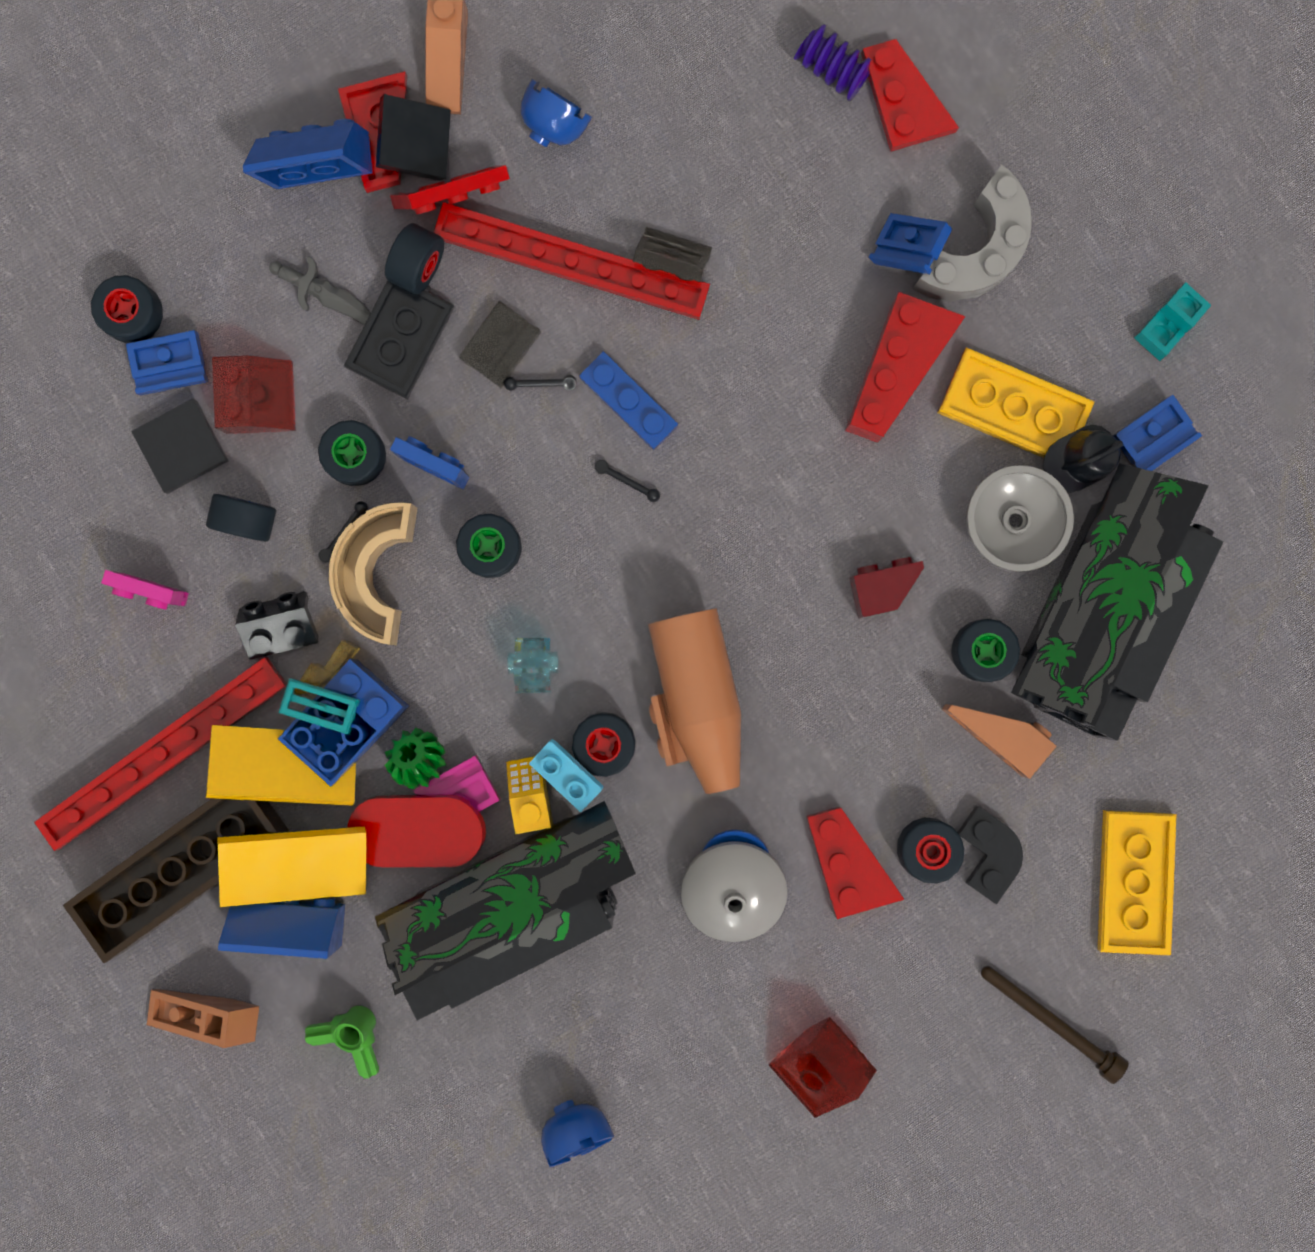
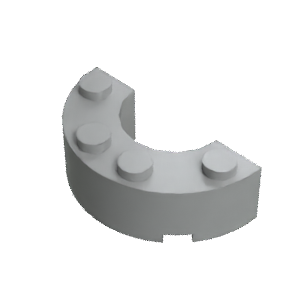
M1001 164L973 204L982 214L987 227V238L984 247L980 251L968 256L951 255L941 251L938 259L933 260L930 266L932 269L930 275L923 273L914 286V290L927 297L942 301L976 298L995 288L1018 264L1030 239L1032 226L1031 209L1022 185L1004 165Z

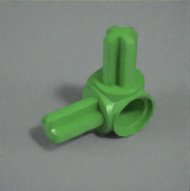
M351 1007L346 1014L336 1015L331 1022L311 1024L305 1028L306 1043L312 1046L335 1043L340 1049L352 1053L358 1073L364 1079L370 1078L379 1072V1066L372 1048V1044L375 1042L373 1029L376 1025V1018L367 1007Z

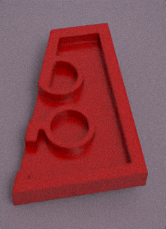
M897 39L862 49L861 56L863 61L868 57L871 59L868 79L890 152L958 131V125Z
M406 72L339 88L338 91L345 118L354 120L355 123L369 132L373 173L361 175L366 193L400 185L401 172L377 168L376 153L380 97L383 94L406 99Z
M495 165L453 177L447 183L442 181L421 186L418 188V192L415 193L399 192L392 194L390 198L394 209H415L416 214H421L436 209L435 202L447 199L448 204L469 199L467 192L476 189L480 190V194L500 189L499 182L508 180L510 177L506 165Z
M841 807L806 816L837 919L905 900Z

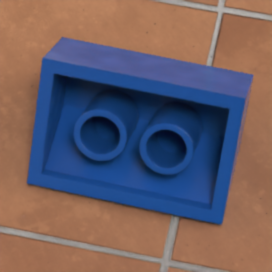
M351 119L336 120L333 126L327 127L306 125L301 127V131L293 133L281 130L272 131L269 133V137L255 140L243 164V173L276 190L372 174L369 132Z
M330 897L314 899V901L296 900L230 906L218 943V951L328 959L342 946L345 904L335 903L336 898Z

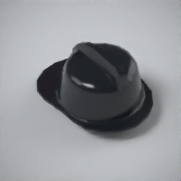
M1088 425L1053 443L1044 456L1043 470L1057 479L1066 492H1076L1102 480L1115 470L1120 461V448L1124 444L1122 441L1116 440L1102 426Z

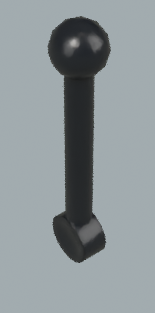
M566 375L563 379L516 380L514 377H507L504 381V387L510 391L516 387L563 386L566 390H573L577 384V380L573 375Z
M599 460L595 463V470L598 474H608L645 494L650 502H656L660 499V492L657 489H648L613 470L605 460Z
M359 501L355 504V511L329 547L319 552V559L322 562H330L334 546L344 529L350 523L357 520L360 515L366 513L368 506L365 502Z

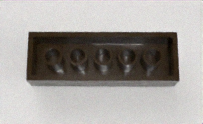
M212 798L63 904V907L105 964L124 953L219 885L217 837L284 833L290 831L269 801Z

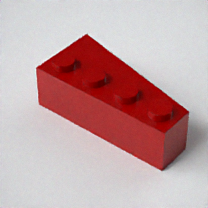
M899 292L892 302L845 431L878 443L884 437L966 316Z

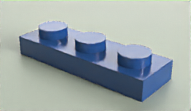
M604 351L579 375V378L651 449L655 450L678 427V423Z

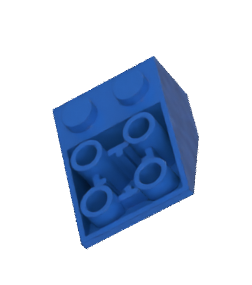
M349 659L324 687L325 689L360 699L359 707H357L355 712V719L351 724L350 734H344L295 719L278 738L280 742L330 787L355 764L409 707L406 702L358 659ZM320 695L313 699L347 710L349 704ZM308 706L302 711L343 724L345 719Z

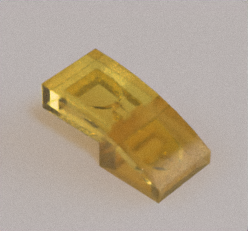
M341 640L326 666L320 663H310L300 681L319 687L327 685L347 661L355 657L360 647L349 640ZM295 688L293 694L307 696L311 693Z

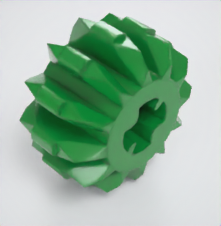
M415 727L412 733L402 730V738L399 741L391 739L394 747L384 752L386 758L389 759L384 766L397 784H402L409 789L415 790L419 784L423 787H429V778L431 777L440 778L437 769L446 765L445 760L442 758L446 751L432 732H424L422 729Z

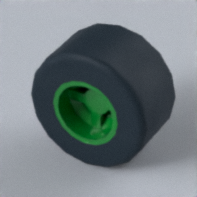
M355 420L340 421L330 426L322 435L318 447L319 461L324 471L336 481L349 486L365 485L376 479L383 470L386 460L385 445L380 436L365 423Z
M492 513L479 514L469 519L460 529L456 540L457 555L462 565L473 574L485 578L501 577L510 572L518 563L522 551L521 538L516 528L504 517Z
M981 619L969 622L958 631L953 639L951 653L954 665L962 675L973 681L994 682L1002 680L1012 673L1019 661L1020 646L1017 636L1009 626L999 620Z

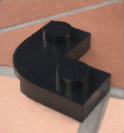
M976 805L957 832L963 839L984 853V856L965 883L997 905L1021 869L1023 850L1017 835L1008 826Z

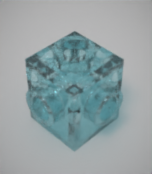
M515 638L514 653H508L507 658L508 674H514L515 693H551L552 673H558L559 669L558 652L551 651V638Z

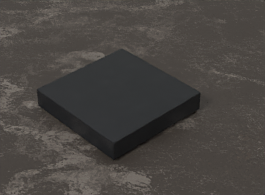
M383 94L380 97L376 167L438 181L445 180L447 175L451 110Z
M191 399L131 431L161 489L166 494L229 461L195 399Z

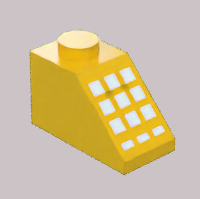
M535 756L506 762L509 801L515 834L548 829L554 824L546 780L529 765Z

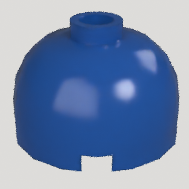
M531 79L521 100L520 111L523 122L532 130L529 137L544 147H547L550 142L562 146L571 144L579 139L590 123L592 116L585 113L583 118L578 115L581 110L580 107L548 87L547 89L542 87L541 91L537 90L540 82Z
M569 1100L553 1108L555 1115L546 1121L542 1129L541 1143L549 1167H555L571 1161L570 1158L580 1154L583 1156L603 1146L614 1138V1134L606 1117L597 1107L587 1103L575 1105L573 1100Z

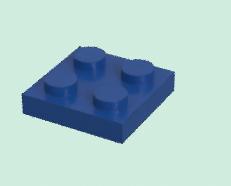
M408 436L406 442L396 437L390 448V451L401 460L464 490L470 478L463 471L464 465L460 464L459 460L443 452H440L439 456L436 457L432 455L433 450L429 449L428 445L413 437Z

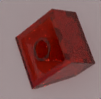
M249 355L212 357L214 422L216 429L226 434L296 431L292 361Z
M831 1017L806 1029L769 1063L770 1068L814 1118L859 1099L877 1071Z

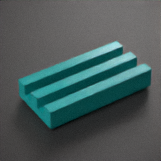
M289 678L278 713L344 734H350L351 724L355 719V712L357 707H359L360 699ZM295 688L349 704L347 710L293 693ZM292 701L345 718L344 722L340 724L289 708L290 702Z

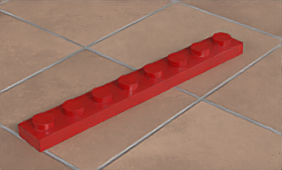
M445 202L442 203L433 232L441 236L446 243L700 320L710 288L709 283Z
M264 657L34 822L51 848L54 851L60 850L209 743L212 725L233 726L286 688L287 683L269 658Z

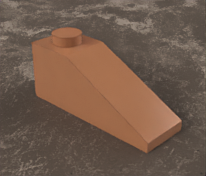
M428 0L426 14V104L450 109V114L461 115L468 25L465 0Z
M945 704L941 709L1020 776L1028 779L1034 775L1057 747L1049 740L1052 734L1037 722L1031 725L1030 723Z
M153 989L150 994L147 1025L227 1048L255 1042L259 1006L231 998Z

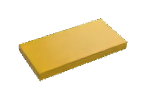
M966 347L937 413L1044 458L1053 443L1085 426L1095 401Z
M212 725L206 798L353 806L355 802L356 762L330 787L278 740L285 730Z
M1103 810L1098 951L1171 955L1177 814Z
M365 826L217 837L220 907L366 894Z

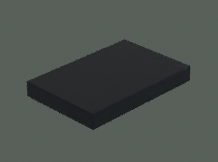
M387 281L344 367L408 400L455 308L454 305L425 290L420 294H412Z

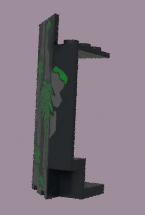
M1119 464L1102 501L1091 505L1021 653L1027 660L1012 689V694L1035 704L1034 708L1092 736L1118 741L1135 703L1149 701L1224 542L1213 537L1214 531L1203 525L1193 524L1190 526L1209 485Z
M605 801L571 818L566 817L553 824L551 828L543 829L419 891L414 897L375 916L377 927L386 941L382 943L387 967L393 971L397 979L396 982L392 983L394 995L403 992L417 1021L447 1005H450L452 1009L613 927L614 916L616 915L615 910L617 909L616 904L618 902L611 886L635 875L636 872Z

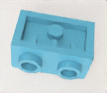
M551 739L529 763L579 812H582L603 789V785L554 739Z

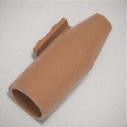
M717 608L648 624L664 692L663 694L650 697L652 704L649 706L652 722L657 724L660 736L657 741L660 756L663 759L665 758L666 766L689 761L705 794L739 787L741 709Z

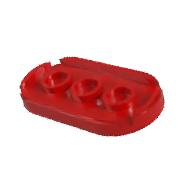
M389 795L372 797L355 808L347 828L365 826L366 863L383 868L461 866L469 862L478 853L486 837L485 822L479 810L469 804L468 800L457 795Z

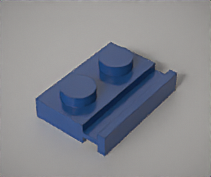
M890 213L875 243L878 247L875 253H870L868 258L876 265L930 275L932 271L930 266L933 260L938 259L952 228L945 221Z
M195 330L126 344L132 378L135 380L136 385L135 392L140 396L208 382L204 369L205 362L199 333Z
M1174 395L1167 397L1113 435L1116 440L1123 442L1124 446L1120 449L1130 463L1134 464L1137 468L1153 471L1202 437L1201 433L1197 432L1193 427L1192 420Z

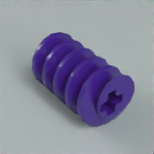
M823 24L816 30L811 31L797 50L794 60L804 56L802 66L807 69L815 64L813 73L816 77L821 76L827 71L824 80L825 84L831 85L838 80L836 92L842 93L849 88L847 100L851 101L862 88L870 74L868 69L871 59L868 57L859 64L857 60L860 50L856 49L850 55H847L846 51L849 42L845 41L838 47L835 46L838 34L834 32L828 38L823 37L826 25Z

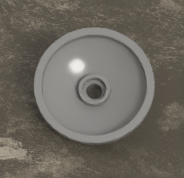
M1018 465L1006 467L992 473L977 486L968 504L966 523L971 542L984 559L1004 570L1025 572L1049 564L1062 553L1073 531L1074 513L1071 500L1057 479L1041 469ZM1011 515H1016L1019 518L1020 523L1018 527L1010 525L1009 517Z
M724 842L707 848L692 860L683 876L681 899L687 917L701 932L717 940L741 942L756 938L775 925L786 905L787 885L780 865L768 852L745 842ZM737 899L741 901V904L731 906L729 902Z

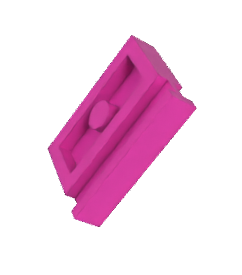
M105 570L101 584L113 587L111 593L128 599H133L134 594L147 597L145 604L167 610L168 604L185 606L189 593L110 570Z
M477 755L439 775L440 778L430 780L429 787L421 785L413 790L417 795L461 796L468 800L469 804L478 809L479 812L501 800L485 769H483Z

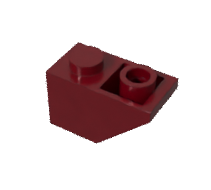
M911 556L891 561L892 568L879 570L877 564L857 568L858 575L852 576L849 579L858 618L898 610L923 571V561L913 563Z

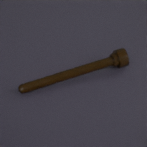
M990 966L982 968L981 976L983 979L1094 1061L1100 1076L1111 1084H1115L1123 1077L1129 1065L1128 1060L1117 1052L1102 1051Z

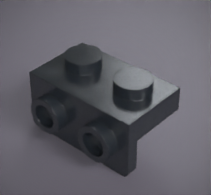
M287 592L277 597V599L265 602L252 601L239 609L235 625L249 660L318 643L319 636L308 609L309 598L306 592L297 594L295 592Z

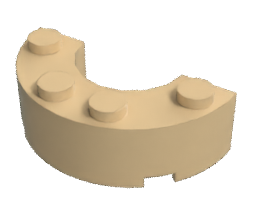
M411 503L384 504L366 511L364 515L344 529L334 546L329 563V585L337 609L341 611L349 625L360 634L371 640L388 645H397L402 611L389 607L379 598L373 585V569L377 558L387 548L397 543L413 541L418 508Z

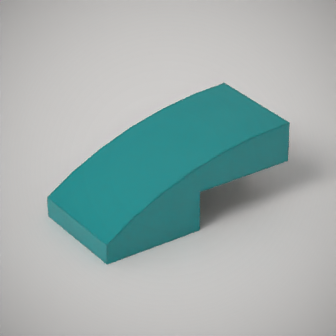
M1185 282L1148 321L1134 339L1161 361L1169 354L1185 333L1195 326L1211 307V304Z

